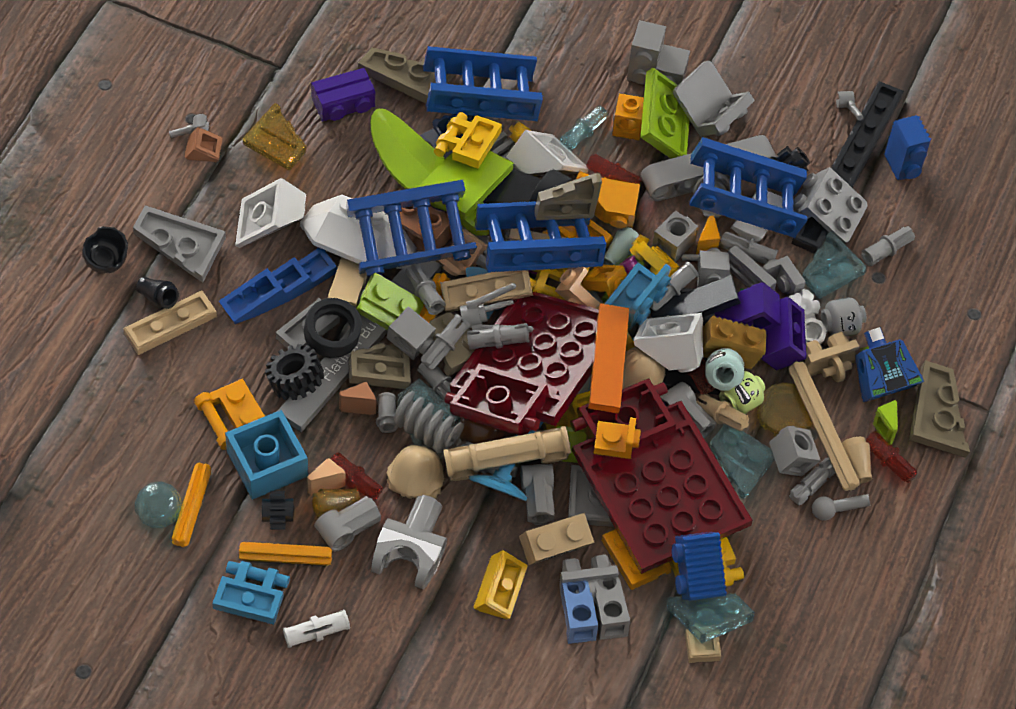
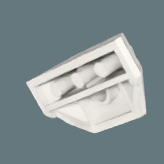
M339 195L313 205L300 221V227L305 231L312 244L357 264L366 262L359 220H356L355 216L348 217L347 200L352 198ZM383 211L373 213L371 223L378 258L383 259L396 256L388 215H385ZM403 229L407 253H415L417 247Z

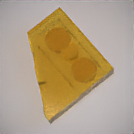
M274 103L243 137V145L289 171L306 153L305 143L294 132L291 122L289 120L286 121L277 103Z

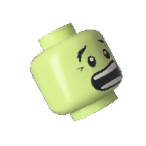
M744 371V378L739 385L729 391L720 392V401H727L732 405V408L747 414L763 403L765 384L759 376H754L752 373Z

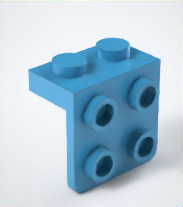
M637 262L605 302L608 305L629 308V330L636 323L641 325L650 314L649 308L653 302L659 303L668 291L666 287L671 281L669 277L671 267L665 264L659 273L655 275Z

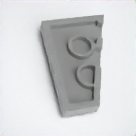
M144 206L133 226L134 235L202 283L226 239V233L223 230L148 206Z

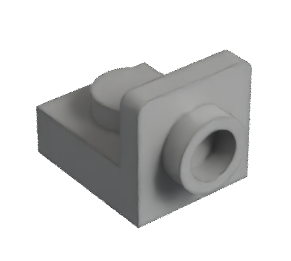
M788 255L778 260L772 259L762 267L777 281L779 290L788 297L800 293L804 289L806 281Z

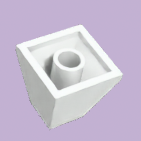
M525 130L506 156V158L514 163V169L532 176H544L552 169L564 175L578 174L579 171L588 173L590 170L553 134Z
M280 178L244 197L241 201L235 246L238 248L246 246L302 219L305 213L306 194Z
M702 313L646 319L641 324L634 338V345L668 370H678L679 372L693 371L699 367L703 358Z

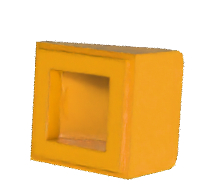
M714 215L708 217L698 241L696 254H699L700 250L707 251L711 248L719 247L720 235Z

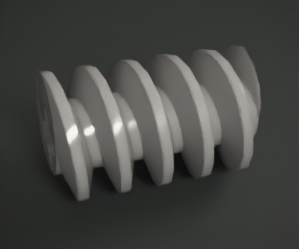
M408 392L396 410L394 424L399 428L404 427V431L408 434L414 433V438L419 441L423 440L424 444L428 447L433 446L435 452L443 453L444 449L450 448L458 439L464 427L463 423L459 422L453 428L454 417L449 416L443 421V410L440 409L433 415L434 404L429 403L423 408L425 398L419 397L413 402L415 392Z

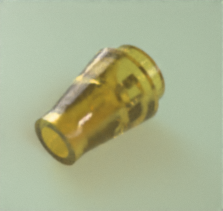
M356 488L319 489L318 493H313L312 495L314 513L319 518L330 510H337L339 512L359 501V492Z

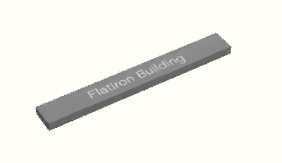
M436 261L418 264L430 280L433 279L436 273L441 272L442 265ZM412 265L404 266L391 282L414 294V286L405 274L406 269ZM361 315L362 329L358 344L352 351L372 348L373 345H377L383 339L388 330ZM350 329L343 335V337L339 341L346 339L349 336ZM350 353L337 358L324 357L320 362L324 370V379H320L322 382L320 387L314 386L316 391L313 393L310 391L306 392L307 397L305 398L298 395L297 400H292L289 397L278 409V411H283L292 427L302 432L349 378L348 358Z

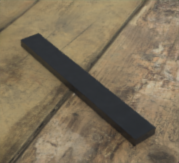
M878 81L861 112L863 119L856 121L831 167L852 188L857 183L904 91L881 81ZM810 217L797 236L792 239L791 244L818 255L830 232L817 220Z

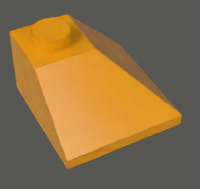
M601 178L602 184L594 215L613 227L633 228L640 184Z

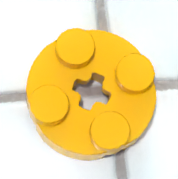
M640 234L632 243L633 246L629 251L641 262L645 260L652 265L649 270L655 275L659 273L665 264L671 267L670 277L678 270L679 265L659 246L649 247L647 243L650 240Z

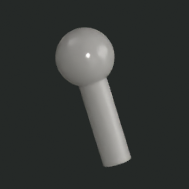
M865 494L834 501L829 497L822 496L813 502L812 513L820 520H829L836 512L871 506L869 495Z

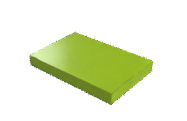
M651 68L646 71L640 138L671 159L687 155L689 118L673 94L674 88L678 85L655 68Z
M489 151L477 169L452 160L451 153L418 187L463 179L465 193L462 198H459L460 201L457 202L460 218L465 220L477 208V204H481L513 170L514 163ZM442 201L434 202V204L446 210V205H443Z

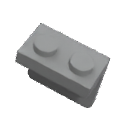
M711 61L701 63L673 90L675 98L700 137L713 134L720 136L726 133L731 128L730 124L744 116L748 112L747 108L755 101L750 92L732 95Z
M830 167L816 174H809L802 184L803 189L800 194L793 199L794 212L806 215L807 219L813 217L839 242H848L868 206L867 201Z

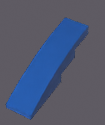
M317 248L300 261H297L294 257L273 272H270L268 268L219 300V303L234 324H237L298 297L336 274L338 268L324 249Z

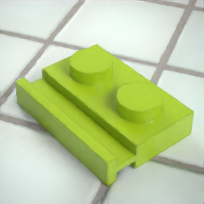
M375 272L370 276L356 309L360 315L388 330L389 326L408 306L420 315L424 303L419 297Z

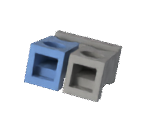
M597 555L591 558V568L582 570L578 559L563 560L559 590L565 614L568 644L595 641L597 631L600 640L628 637L630 617L618 577L617 565H611L608 555Z

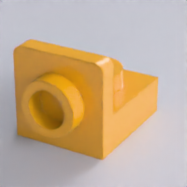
M623 265L594 267L586 274L581 284L586 290L606 292L609 298L625 279L627 273Z
M630 417L629 425L598 421L594 454L631 459L632 447H639L641 433L640 429H635L636 418Z

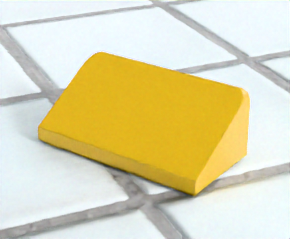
M504 550L492 555L478 592L474 609L507 620L510 619L528 565Z

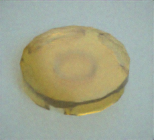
M779 383L763 391L764 401L757 407V417L765 430L768 429L773 432L774 436H777L779 431L787 426H795L802 429L813 427L812 420L795 384Z

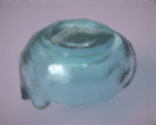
M162 481L152 482L139 491L135 500V512L143 524L153 529L164 528L177 521L183 501L180 493L173 485Z

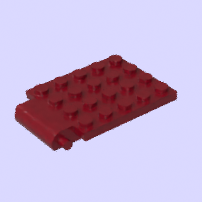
M533 291V296L513 300V305L506 307L494 325L527 323L528 326L534 328L532 332H529V342L503 345V348L498 349L496 346L475 349L450 383V392H447L444 402L450 405L451 414L518 436L528 434L530 430L537 431L540 422L556 426L592 374L598 309Z
M649 378L622 389L619 414L588 409V403L578 407V418L570 421L574 432L583 429L588 437V440L574 445L571 451L641 574L673 560L672 545L676 544L675 536L719 532L720 539L750 527L753 521L683 402L678 401L666 407L660 397L668 393L665 383L662 382L654 386ZM630 417L636 418L635 429H640L641 433L639 447H632L631 459L594 454L598 421L629 425Z

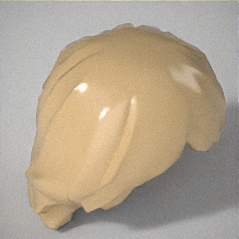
M633 347L625 352L622 389L648 378L654 386L663 382L665 377L664 366L638 347Z
M410 445L401 450L388 466V471L386 472L388 488L402 497L416 499L417 496L427 495L436 499L437 495L441 494V487L445 479L443 467L439 456L432 449L426 446Z

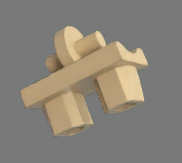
M839 332L828 338L827 344L829 348L823 350L818 341L807 342L805 365L810 375L822 373L823 377L832 375L836 382L844 381L845 371L852 369L851 363L855 362V351L859 349L856 339L849 341L843 332Z

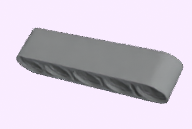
M764 135L726 144L778 161L768 138ZM691 154L651 164L642 170L640 176L653 201H662L693 192L698 179L703 177V167L690 164Z

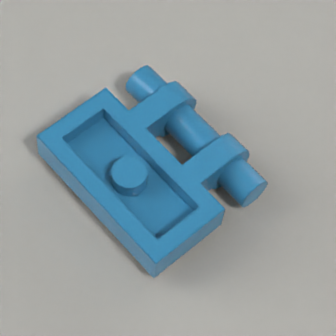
M228 561L226 573L236 576L235 579L222 576L212 603L213 609L274 625L283 600V591L273 588L275 585L287 588L290 576L280 574L279 570L273 568L264 570L252 567V564L246 561H241V563ZM252 579L263 582V584L260 586L246 581Z

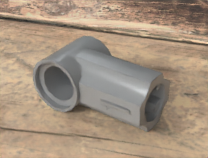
M679 382L670 388L667 394L660 396L666 406L682 401L703 438H706L715 428L716 422L696 402L693 390L686 383Z
M552 464L521 465V490L528 497L526 501L527 520L534 523V525H546L548 522L554 521L555 516L552 491L554 490Z
M366 496L339 512L337 510H330L317 519L314 526L332 551L336 552L347 547L353 541L355 535L380 522L381 514L372 498Z

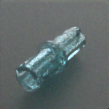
M599 105L585 118H578L575 122L576 124L560 137L561 143L570 151L574 150L584 139L593 136L594 129L608 117V112L603 106Z

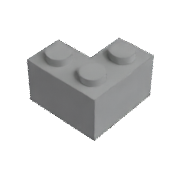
M639 20L631 46L627 80L638 84H645L646 71L655 68L679 85L685 78L690 50L664 45L666 26Z

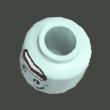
M721 348L714 351L706 362V378L708 382L720 391H729L739 385L744 378V362L742 357L736 351L729 348Z

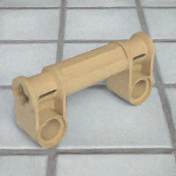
M566 426L443 450L450 481L469 479V476L477 475L480 470L537 459L541 460V464L559 462L568 459L571 453Z

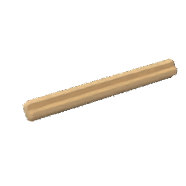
M794 362L789 367V373L840 484L845 491L855 490L860 485V481L804 362Z

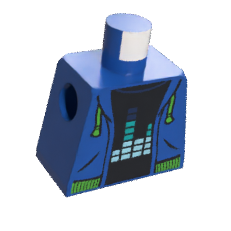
M881 327L864 333L869 349L861 351L855 358L863 402L907 390L924 382L921 373L901 339L886 343Z

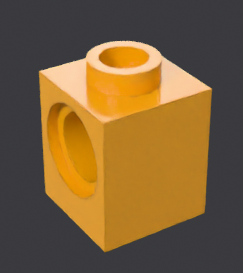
M619 93L612 136L640 140L644 97Z

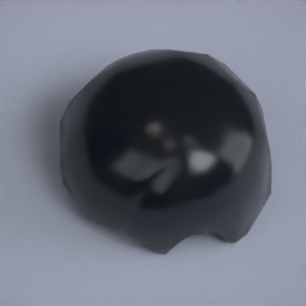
M99 227L95 233L85 239L83 244L82 257L87 267L97 273H113L117 271L127 258V239L115 227Z

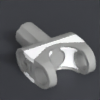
M427 495L417 496L406 524L387 518L377 540L371 572L380 575L383 569L387 568L391 562L399 559L408 560L418 570L415 587L425 589L437 571L447 544L446 537L432 533L442 510V504L435 498Z

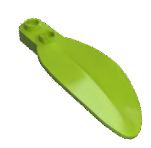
M379 108L373 112L370 122L371 135L384 166L392 177L405 189L417 188L445 158L436 156L434 148L390 111ZM430 203L431 206H433V207H435V208H438V209L443 210V211H447V210H445V209H443V208L437 206V205L434 204V203ZM477 208L465 220L460 218L461 225L472 234L477 236L489 234V230L475 229Z

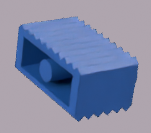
M915 115L893 122L894 125H892V132H890V139H888L889 142L887 143L884 155L897 180L914 179L922 172L932 138H929V134L926 133L927 129H924L925 125L919 120L920 116Z
M719 532L675 536L676 544L672 545V557L679 567V575L675 578L677 593L682 594V599L691 601L726 596L725 573L723 571L724 566Z

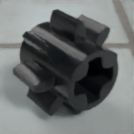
M787 146L777 154L776 158L778 161L809 171L806 166L810 164V161L799 147L791 150Z
M270 491V499H262V522H270V530H285L286 522H294L293 498H285V491Z

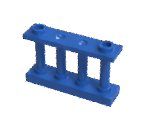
M427 46L423 71L435 72L436 82H431L426 103L427 111L450 114L463 112L466 115L538 121L543 101L542 93L530 92L528 81L532 82L537 57ZM446 74L462 75L463 85L447 84ZM474 76L490 78L491 88L475 87ZM501 79L517 80L518 90L502 89Z
M704 137L701 138L691 154L690 164L703 167V183L700 184L692 196L689 205L795 238L806 223L807 216L794 212L793 196H795L807 179V170ZM715 171L730 176V192L715 187ZM741 180L756 184V200L741 195ZM767 188L782 192V208L767 203Z
M463 179L348 199L346 204L348 217L355 216L356 220H359L367 259L366 262L359 263V274L366 273L367 277H370L375 272L379 275L384 274L385 269L452 257L454 261L471 258V254H474L477 249L476 242L465 244L457 202L460 201L459 198H462L465 193ZM442 201V204L446 205L454 246L436 249L428 207L431 206L430 203ZM413 206V209L417 210L425 251L408 254L399 212L402 211V208ZM384 211L385 215H388L396 256L379 259L371 217H373V213Z
M536 201L477 204L475 229L489 230L492 242H488L485 264L487 272L603 266L606 241L604 236L590 237L587 225L590 224V218L536 220L534 212ZM558 226H575L578 238H562ZM546 227L550 239L533 240L530 228ZM501 229H518L521 240L504 241Z

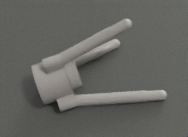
M511 283L476 300L467 301L466 305L460 306L462 321L466 320L471 325L470 328L472 330L493 328L494 325L482 324V322L488 321L486 312L513 305L514 301L510 299L484 306L483 303L515 289L516 284ZM528 326L529 332L534 330L532 326Z

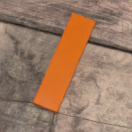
M602 303L599 305L588 409L619 414L629 308Z

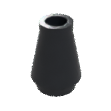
M142 277L136 284L137 292L146 297L158 309L172 308L178 301V289L170 281Z

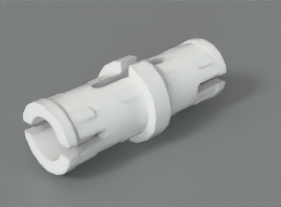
M341 610L340 612L320 618L317 616L310 617V621L283 628V633L287 646L290 648L316 639L318 642L324 639L323 636L345 629L348 630L350 629V623L346 611Z

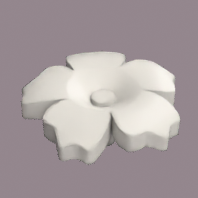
M802 289L800 293L789 296V298L804 309L805 320L810 317L816 319L815 314L819 313L821 307L818 300H813L814 295L809 290Z

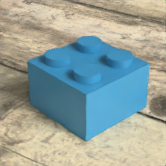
M282 410L225 432L227 453L252 500L308 476V457Z

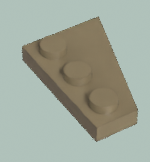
M371 48L358 62L357 69L365 68L369 77L424 103H427L431 82L436 83L435 72L423 71L425 59H422V62L408 60L404 54ZM446 74L447 84L456 74Z
M925 360L920 371L924 382L918 385L909 440L966 458L970 453L969 444L965 443L963 433L965 424L964 419L960 418L958 408L960 399L954 370Z

